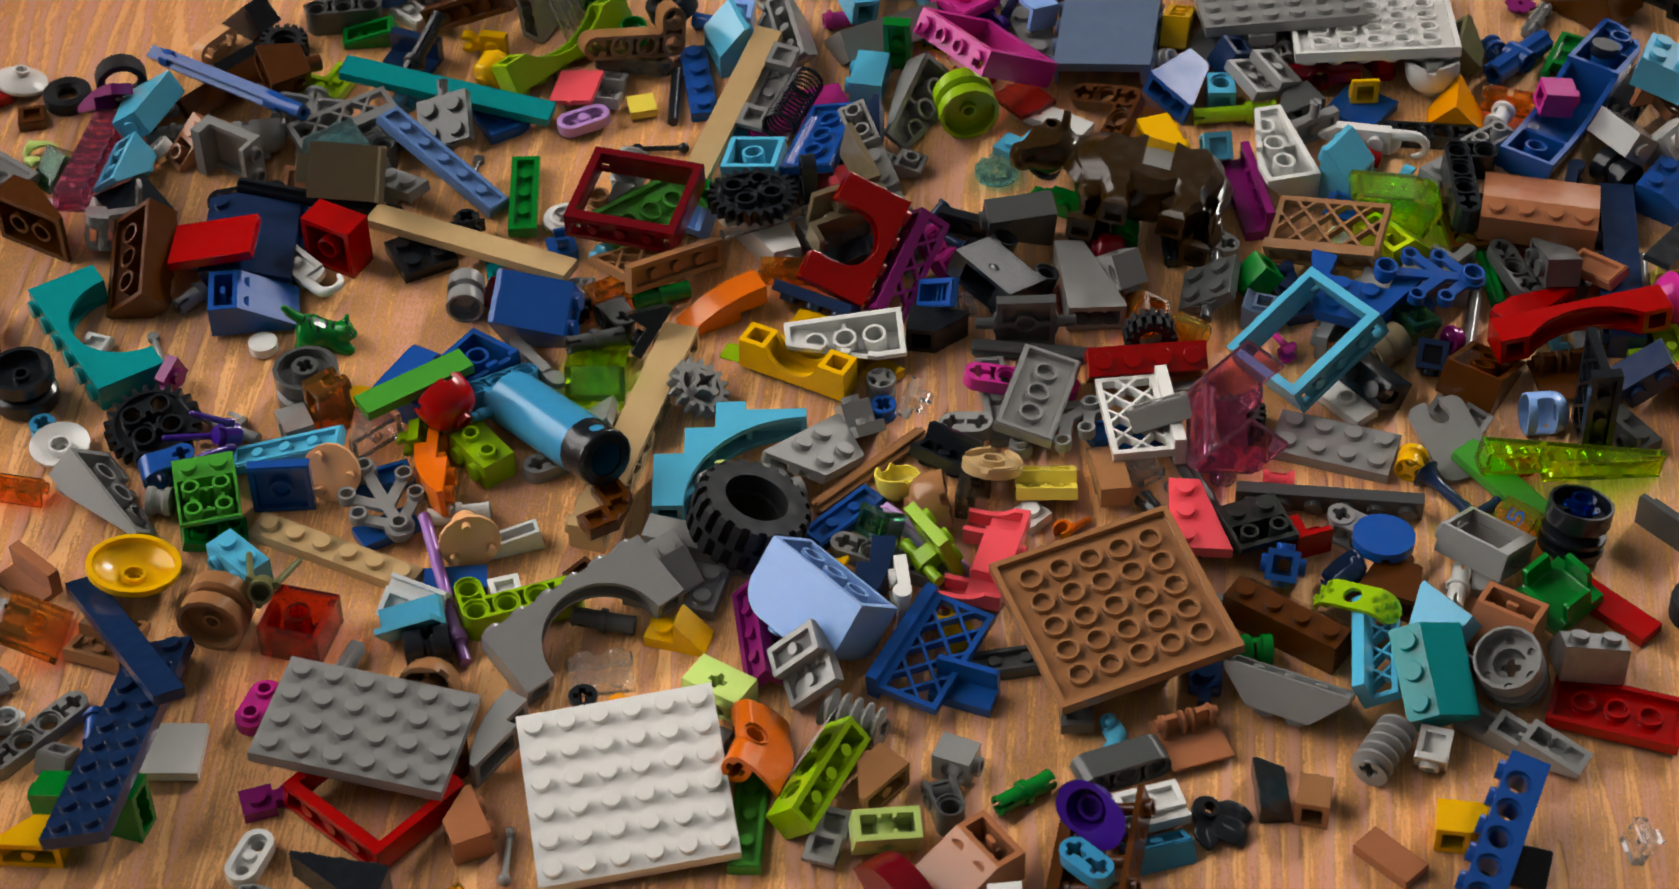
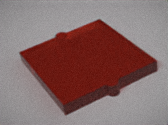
M1013 83L1007 84L1005 88L994 92L998 104L1020 121L1036 114L1040 115L1042 111L1057 104L1055 98L1037 86Z

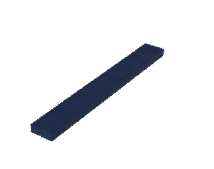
M88 577L65 583L67 594L154 706H160L186 697L185 686L112 595L95 587Z

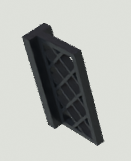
M1588 327L1586 329L1571 419L1578 436L1575 456L1577 468L1608 466L1625 379L1622 368L1611 369L1596 327Z

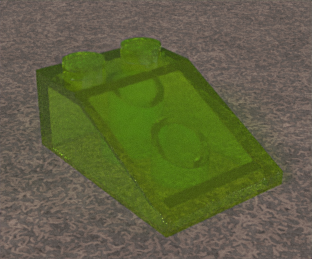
M1351 170L1349 173L1351 198L1363 202L1392 204L1393 211L1390 220L1422 239L1425 238L1443 214L1440 189L1434 181L1428 178L1423 180L1416 175Z
M615 345L604 347L599 352L588 350L568 355L564 366L565 397L580 406L590 405L591 402H602L614 395L619 404H621V401H625V396L628 392L631 345Z

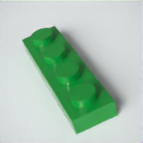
M540 156L512 157L508 216L509 238L537 237L541 170Z

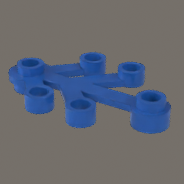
M1414 247L1403 248L1400 261L1404 265H1417L1421 269L1401 268L1394 259L1389 257L1378 258L1373 268L1375 280L1382 284L1390 283L1395 278L1425 280L1419 286L1409 289L1407 302L1413 306L1423 305L1426 295L1444 282L1454 284L1448 289L1438 291L1436 304L1442 308H1451L1455 297L1465 290H1479L1486 283L1485 271L1481 266L1472 263L1462 266L1449 257L1447 252L1442 249L1432 250L1428 260L1419 254V251ZM1445 266V267L1448 268L1450 271H1444V270L1441 269V268H1443V267Z

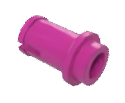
M827 10V13L822 14L823 28L829 29V31H833L834 28L856 26L851 25L844 11L832 12V10Z

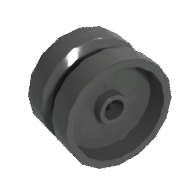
M306 345L283 353L275 361L272 371L280 409L304 402L312 420L333 413L341 405L343 391L336 356L330 350L319 346Z

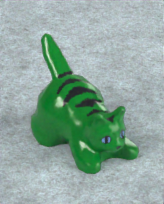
M281 305L280 309L284 315L296 322L295 333L297 342L295 348L307 345L330 348L344 356L355 353V347L349 342L356 337L357 330L350 322L348 314H345L340 321H332L316 314H302L287 305Z

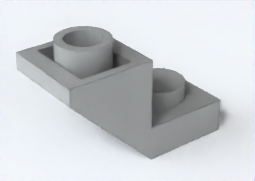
M854 394L841 398L842 404L834 406L835 413H839L843 417L855 439L887 430L884 418L875 420L869 397L859 399V395Z

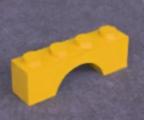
M752 322L738 339L740 366L841 401V398L849 396L858 385L857 357L834 349H830L825 357L819 359L804 357L794 350L786 349L785 341L779 330L756 322Z

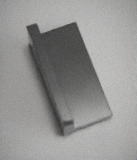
M1645 493L1639 497L1634 522L1679 552V513L1657 498L1653 499Z

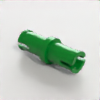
M684 280L631 295L634 309H639L684 298H692V291L689 281Z
M1044 769L1041 773L1027 780L1020 779L1014 783L1012 788L993 796L991 804L997 802L999 804L992 807L999 816H1004L1021 805L1029 806L1034 803L1036 797L1057 787L1056 781L1049 783L1056 778L1049 769Z

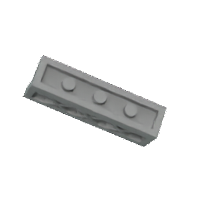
M381 86L313 113L305 121L298 119L285 126L288 135L296 145V154L309 155L310 141L352 144V136H361L371 131V128L377 125V116L397 105L385 87ZM382 97L386 103L379 107L369 105L371 100ZM351 108L362 110L361 114L355 117L345 113L346 110ZM331 118L337 120V123L332 126L322 125L321 121ZM301 128L313 130L310 135L300 138L296 130Z

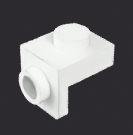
M1421 723L1413 765H1418L1420 770L1428 773H1439V770L1447 771L1454 730Z

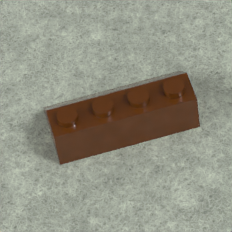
M149 197L114 221L106 317L110 319L153 318L170 307L172 301L171 284L174 273L170 271L167 262L177 226L176 210Z
M1239 576L1223 594L1222 605L1236 629L1252 637L1272 633L1275 648L1330 675L1336 672L1352 652L1351 625L1256 579Z

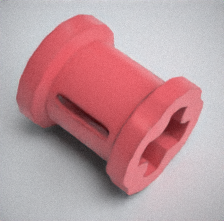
M1269 469L1263 470L1262 482L1294 484L1295 470H1290L1289 473L1269 472Z

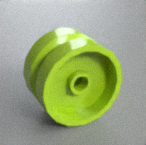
M968 67L954 69L944 74L937 81L933 89V103L945 132L956 138L968 139L986 133L995 125L999 117V104L988 77H982Z

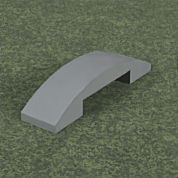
M774 41L765 60L766 69L750 102L744 103L735 122L736 126L761 133L764 131L762 119L792 71L796 68L800 47Z

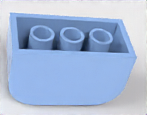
M773 535L753 571L748 585L750 606L754 613L769 625L768 630L772 634L783 638L809 619H814L827 637L837 660L858 661L868 657L877 647L898 610L896 606L813 540L807 538Z

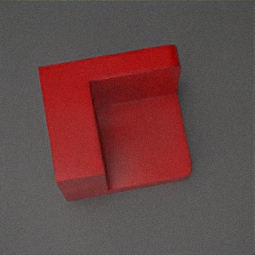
M1298 514L1289 516L1299 532V538L1287 541L1286 543L1296 545L1295 551L1302 552V558L1331 551L1333 529L1330 525L1306 528Z

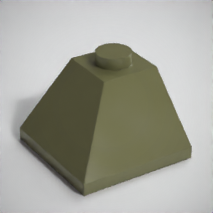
M1469 14L1455 21L1462 45V57H1459V74L1461 73L1463 78L1467 75H1474L1481 69L1485 53L1474 21Z

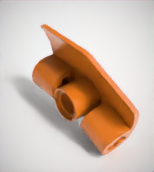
M741 699L731 707L732 728L735 738L730 744L728 753L722 762L721 771L724 775H728L729 781L735 783L746 781L751 773L754 772L764 781L775 798H777L794 764L789 723L768 706L751 699Z

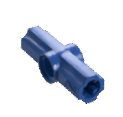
M1541 29L1538 32L1535 31L1519 43L1509 41L1498 57L1484 65L1483 74L1487 78V82L1495 86L1517 72L1522 74L1528 73L1534 66L1536 59L1552 49L1553 40L1547 31Z

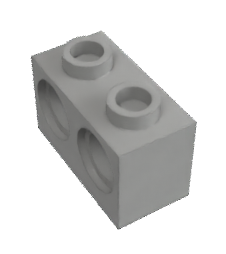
M1138 247L1120 248L1095 257L1119 293L1124 292L1126 294L1141 289L1140 284L1148 281Z

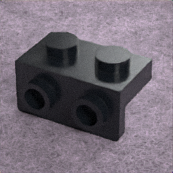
M933 420L929 422L926 437L912 443L908 455L918 459V462L924 466L942 468L949 477L961 478L967 475L961 468L962 456L969 449L983 447L984 442Z

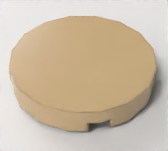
M976 447L969 449L962 456L961 468L965 473L976 478L1005 481L1015 479L1022 474L1023 459L1019 454L1011 450H1005L1003 454L998 453L997 448Z

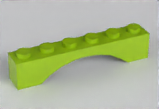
M596 0L588 5L585 16L577 31L557 50L542 56L510 54L492 65L491 69L500 89L527 95L530 93L531 87L546 83L550 80L549 76L556 71L568 69L570 62L585 58L586 56L577 44L579 35L586 30L620 28L621 20L628 16H633L627 1Z

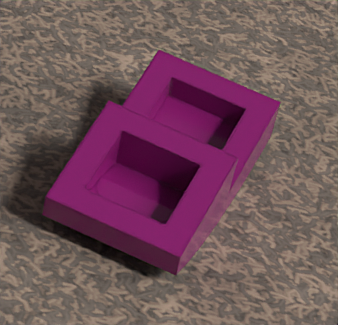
M109 83L95 89L77 107L78 113H101L117 109L116 98L132 95V83Z

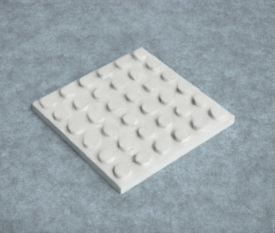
M1361 0L1367 12V24L1290 31L1295 64H1302L1304 66L1327 62L1339 65L1343 62L1351 61L1365 64L1375 60L1397 62L1399 59L1424 61L1427 58L1451 60L1454 57H1462V45L1450 0Z
M712 682L515 717L538 889H576L742 859L728 775H724L721 771V765L725 756Z

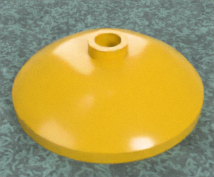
M124 534L103 540L90 550L85 560L86 575L95 587L109 595L128 599L145 598L161 593L177 581L182 570V560L178 550L169 542L146 534Z

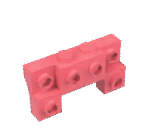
M970 507L969 523L964 525L962 529V542L979 546L971 567V578L946 573L943 591L939 590L938 593L977 608L1000 612L1004 600L989 573L988 564L1028 551V546H1024V542L1031 525V511L1020 508L1008 511H987ZM945 606L940 607V609L949 611V609Z

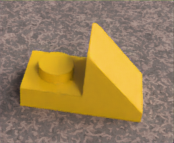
M682 604L675 619L669 617L655 619L652 616L643 636L644 646L701 657L703 653L707 654L714 637V630L687 606Z

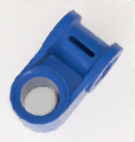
M179 443L172 447L141 456L137 464L144 488L147 489L148 486H156L158 489L174 487L171 461L181 460L180 452L183 454V459L195 457L192 445Z

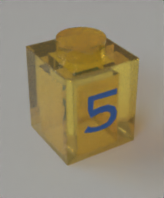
M1510 495L1507 496L1505 501H1501L1497 505L1493 514L1494 517L1536 538L1541 529V522L1545 518L1541 511Z

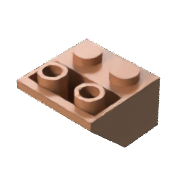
M1490 580L1476 600L1471 615L1480 623L1481 627L1467 643V649L1474 653L1475 645L1484 634L1494 628L1507 625L1522 627L1533 634L1536 640L1539 641L1545 632L1550 605Z

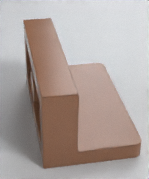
M19 540L9 546L13 564L0 573V587L21 603L37 607V609L63 592L57 568Z

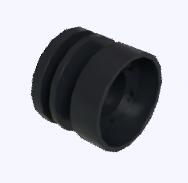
M1573 484L1555 487L1549 493L1545 508V518L1541 522V529L1537 536L1538 546L1542 552H1546L1553 559L1559 556L1564 560V556L1570 552L1584 565L1598 562L1603 555L1604 545L1607 541V532L1610 530L1615 513L1614 504L1601 492L1586 486Z

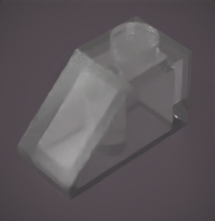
M358 407L354 409L348 441L350 451L357 459L367 457L396 440L397 434L403 431L401 413L395 409L369 421Z

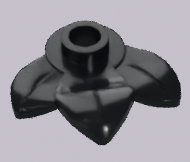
M1201 796L1195 799L1191 806L1192 820L1195 823L1194 836L1203 848L1211 851L1218 841L1239 848L1246 846L1247 831L1244 824L1252 819V814L1245 806L1232 800L1218 801L1210 796Z

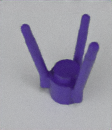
M191 410L188 413L189 416L218 423V425L212 428L211 433L162 436L163 441L211 439L215 445L219 446L197 455L199 457L236 451L237 447L242 443L243 431L240 424L235 423L234 418H222Z

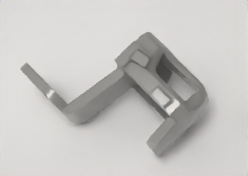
M136 179L135 206L107 209L106 206H88L85 208V243L88 249L112 251L113 241L108 240L109 220L118 219L142 203L141 179ZM89 228L97 230L95 241H89Z

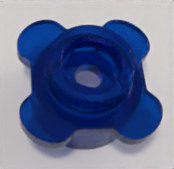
M1573 492L1571 499L1565 498L1563 501V505L1571 510L1570 513L1576 517L1587 519L1589 515L1599 516L1601 512L1599 508L1595 507L1596 497L1588 492Z

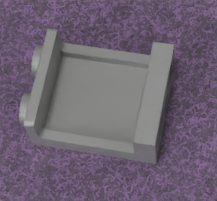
M209 114L190 129L199 173L207 176L219 167L244 178L260 181L268 179L260 135Z

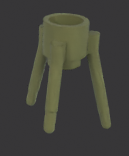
M251 552L246 553L247 576L245 582L249 584L247 594L256 608H262L263 605L272 599L275 590L280 588L281 584L302 563V558H297L277 579L273 580L270 576L264 574L255 576L253 555Z

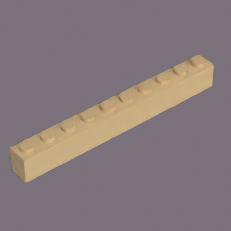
M664 322L660 333H657L653 339L651 351L645 354L641 372L637 371L632 391L626 393L623 410L618 411L616 414L614 427L628 438L631 447L630 461L619 479L632 494L677 399L676 396L669 395L672 387L667 385V381L670 379L668 374L680 360L686 362L689 357H692L695 361L700 350L699 329L697 327ZM585 483L583 493L577 495L573 514H569L566 518L565 532L568 533L570 547L605 553L615 531L591 541L577 524V515L600 506L591 494L590 488L595 486Z

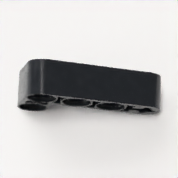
M1453 140L1445 144L1440 172L1452 228L1459 233L1469 234L1477 228L1482 205L1477 179H1485L1486 171L1494 172L1498 148L1493 143Z

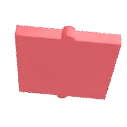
M585 69L561 70L549 101L556 102V105H592L604 77V71Z

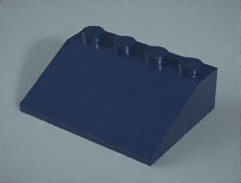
M243 193L222 194L212 197L210 199L207 221L257 213L262 221L252 260L198 268V274L207 288L209 272L236 269L280 282L291 283L301 223L300 217L302 216L303 209L301 203Z

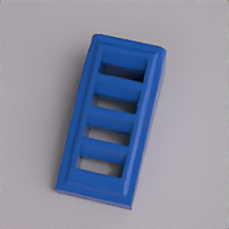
M960 278L919 279L916 306L947 309L956 307Z

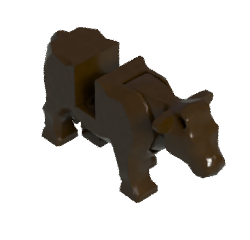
M1064 110L1061 121L1056 118H1047L1043 124L1034 126L1024 140L1012 145L1010 165L1019 171L1032 169L1046 174L1066 170L1079 199V209L1077 212H1069L1065 231L1066 237L1089 242L1092 239L1093 231L1098 230L1101 221L1124 227L1126 217L1137 221L1156 223L1154 231L1156 235L1181 240L1182 233L1184 234L1185 238L1182 240L1177 261L1179 264L1190 267L1205 265L1209 247H1215L1222 239V215L1231 201L1232 187L1229 178L1225 175V169L1221 161L1207 149H1190L1177 142L1170 170L1145 165L1143 161L1149 135L1129 137L1116 132L1078 135L1071 129V111Z

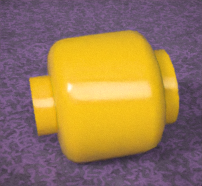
M497 49L485 51L472 68L476 84L500 89L491 66L508 55Z

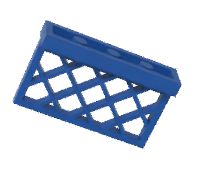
M926 582L866 673L867 695L879 699L883 694L936 716L959 680V673L952 671L948 676L937 678L934 672L936 659L930 661L927 651L944 647L947 656L970 662L994 625L996 616L938 593L937 585ZM941 606H945L954 610L955 615L939 620L936 613ZM972 619L984 622L980 628L967 631L964 621ZM959 623L962 633L945 637L942 628ZM935 629L938 630L941 639L923 643L921 638L923 633ZM966 640L968 645L966 651L952 655L949 644ZM918 653L923 654L924 663L908 667L906 662L908 656ZM929 670L932 680L914 684L911 675ZM906 676L910 686L901 689L890 686L893 680ZM935 688L938 694L933 703L921 699L918 693Z

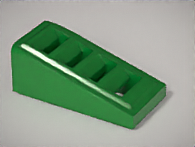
M390 15L343 28L344 49L391 47L389 32L394 26H399L394 16Z

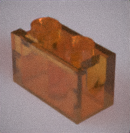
M330 366L301 382L305 406L315 424V430L341 424L344 425L346 430L355 426L353 412L356 409L350 394L352 385L345 374L338 376L336 369Z

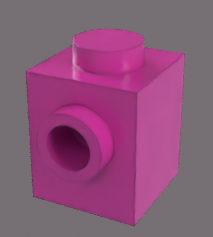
M1540 77L1533 96L1538 115L1543 117H1572L1575 107H1578L1580 103V92L1576 90L1573 79Z

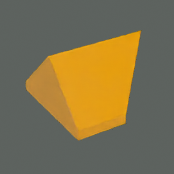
M1461 73L1428 107L1426 122L1467 124L1482 128L1483 113Z

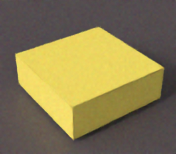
M653 92L626 96V104L631 120L658 116Z

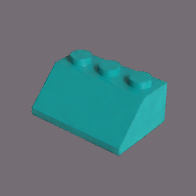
M1417 622L1388 630L1406 717L1415 726L1418 733L1420 732L1421 723L1443 727L1482 716L1460 622Z

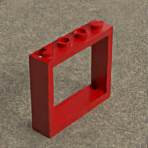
M297 772L282 784L284 804L288 809L358 861L376 862L389 867L443 824V818L464 787L463 781L455 774H452L442 801L431 799L379 841L313 792L314 789L329 778Z

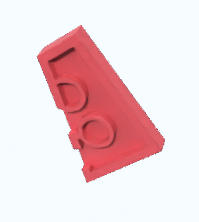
M1169 477L1168 509L1194 555L1199 557L1232 558L1233 548L1201 480Z

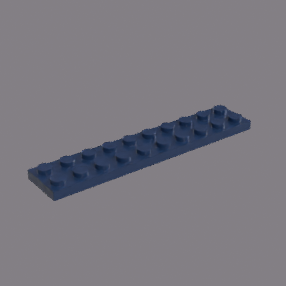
M172 636L164 640L150 642L180 680L195 648L192 637L179 638ZM123 665L112 684L39 838L43 851L108 842L170 702L154 706Z

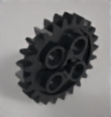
M756 167L754 171H749L748 168H744L743 172L733 170V175L723 173V179L715 178V183H710V189H707L708 209H711V214H717L718 220L726 218L727 224L736 221V226L747 223V226L751 227L753 223H757L761 227L763 222L766 221L770 224H774V219L783 221L784 215L792 216V210H797V204H800L799 185H795V179L789 180L788 174L781 176L779 170L770 173V168L764 171H760L759 167Z
M156 383L153 390H149L147 385H143V392L140 393L133 388V396L129 398L126 395H121L123 403L113 402L114 411L106 413L108 421L103 423L105 427L104 436L110 452L114 451L116 459L123 457L125 465L134 460L137 469L139 458L146 453L166 449L179 443L190 444L195 449L193 441H199H163L162 436L199 433L204 429L202 419L191 417L188 414L191 410L201 412L198 402L192 400L190 393L184 395L182 388H178L173 392L171 384H168L164 390L160 389L159 383Z

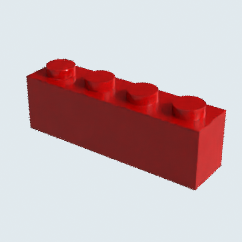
M1206 340L1089 347L1083 353L1086 383H1094L1095 379L1154 374V365H1166L1170 377L1204 375L1209 369Z

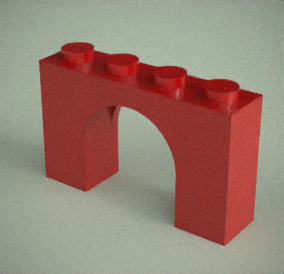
M849 171L844 174L832 200L859 213L869 222L874 236L871 253L858 265H844L812 249L806 253L795 278L840 301L860 308L863 304H869L874 295L875 289L871 287L876 278L880 279L887 267V263L884 260L888 252L892 253L899 242V237L896 235L900 226L905 227L910 219L912 212L908 209L912 202Z

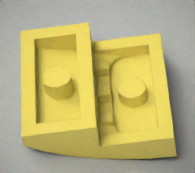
M1075 465L1023 466L1022 474L1014 479L1016 500H1078L1077 470Z

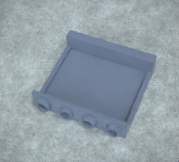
M1163 0L1060 1L1059 16L1061 19L1056 20V35L1058 37H1053L1052 51L1054 56L1049 57L1058 63L1054 73L1055 83H1059L1061 71L1140 72L1141 85H1145L1150 72L1155 69L1163 16Z

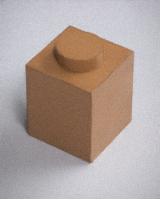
M1300 773L1293 825L1327 830L1334 777Z

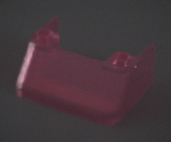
M1249 339L1199 378L1187 392L1192 411V417L1186 419L1187 465L1198 473L1250 475L1260 471L1267 462L1288 447L1286 440L1252 417L1247 420V413L1257 409L1263 401V384L1284 368V363Z

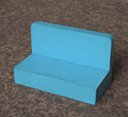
M435 593L378 610L381 627L373 631L375 637L389 643L402 639L401 631L419 628L424 632L430 625L446 623L442 596Z

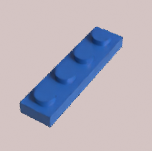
M691 45L685 47L680 54L691 121H708L717 101L706 45Z

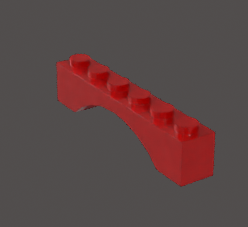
M1660 284L1490 318L1487 342L1499 363L1503 364L1527 359L1548 341L1561 335L1586 330L1588 327L1623 330L1642 335L1670 329L1673 305Z

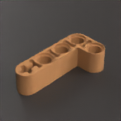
M664 0L656 7L655 26L586 30L579 35L577 44L583 54L593 61L678 56L685 48L686 14L674 1ZM675 11L674 17L666 20L667 14ZM674 36L673 43L666 46L667 39ZM645 38H649L648 43L640 47V42ZM623 39L620 47L613 48L616 41Z

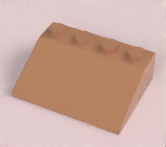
M1486 171L1477 239L1492 241L1496 238H1502L1512 244L1530 246L1531 238H1539L1574 248L1577 252L1583 247L1594 251L1599 226L1601 186Z

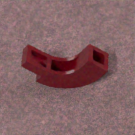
M894 851L881 852L853 868L864 889H933L923 874L907 858Z

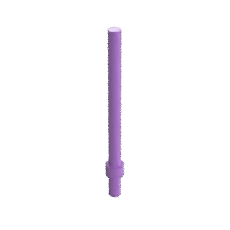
M422 512L418 515V520L437 587L451 594L444 606L446 607L444 612L450 630L448 632L450 645L455 649L459 665L467 667L472 663L467 646L469 643L467 631L460 622L430 513Z

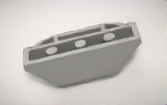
M767 0L763 3V14L757 25L782 31L780 43L800 47L796 68L810 62L818 55L809 24L794 0Z
M1240 654L1224 658L1223 661L1226 672L1246 706L1255 708L1254 712L1262 716L1272 717L1277 715L1286 718L1285 722L1293 726L1304 727V725H1310L1347 706L1356 698V693L1352 690L1266 664Z

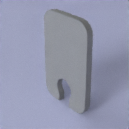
M1448 395L1438 399L1437 402L1441 409L1449 417L1445 423H1437L1430 418L1429 408L1426 403L1412 407L1408 414L1409 422L1420 443L1427 449L1430 461H1437L1436 471L1439 477L1448 484L1471 479L1472 477L1450 459L1452 452L1473 438L1491 453L1492 451L1465 402L1455 395Z

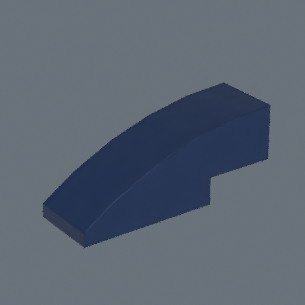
M872 535L869 561H856L855 575L885 598L890 590L888 569L893 568V555H899L897 536Z

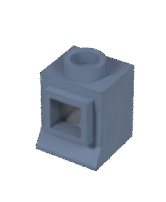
M1247 288L1241 306L1240 328L1245 329L1278 296L1256 293L1252 289Z

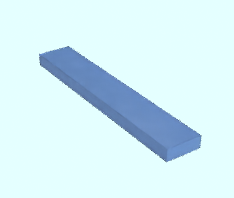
M398 105L377 116L376 124L488 218L509 207L510 198Z

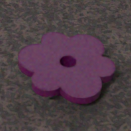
M1505 0L1508 11L1512 13L1527 14L1529 11L1536 9V3L1532 0Z

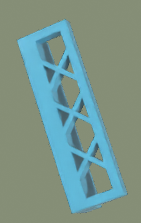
M1362 595L1353 597L1352 602L1360 599ZM1352 611V688L1364 709L1402 699L1391 643L1389 641L1383 649L1376 647L1385 637L1389 638L1388 630L1400 627V619L1394 624H1384L1380 627L1376 625L1375 618ZM1385 659L1391 661L1383 671L1377 670ZM1385 682L1392 684V689L1377 693L1378 689Z

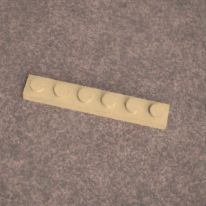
M266 511L248 531L249 539L384 589L386 585L389 586L392 572L419 582L424 579V568Z

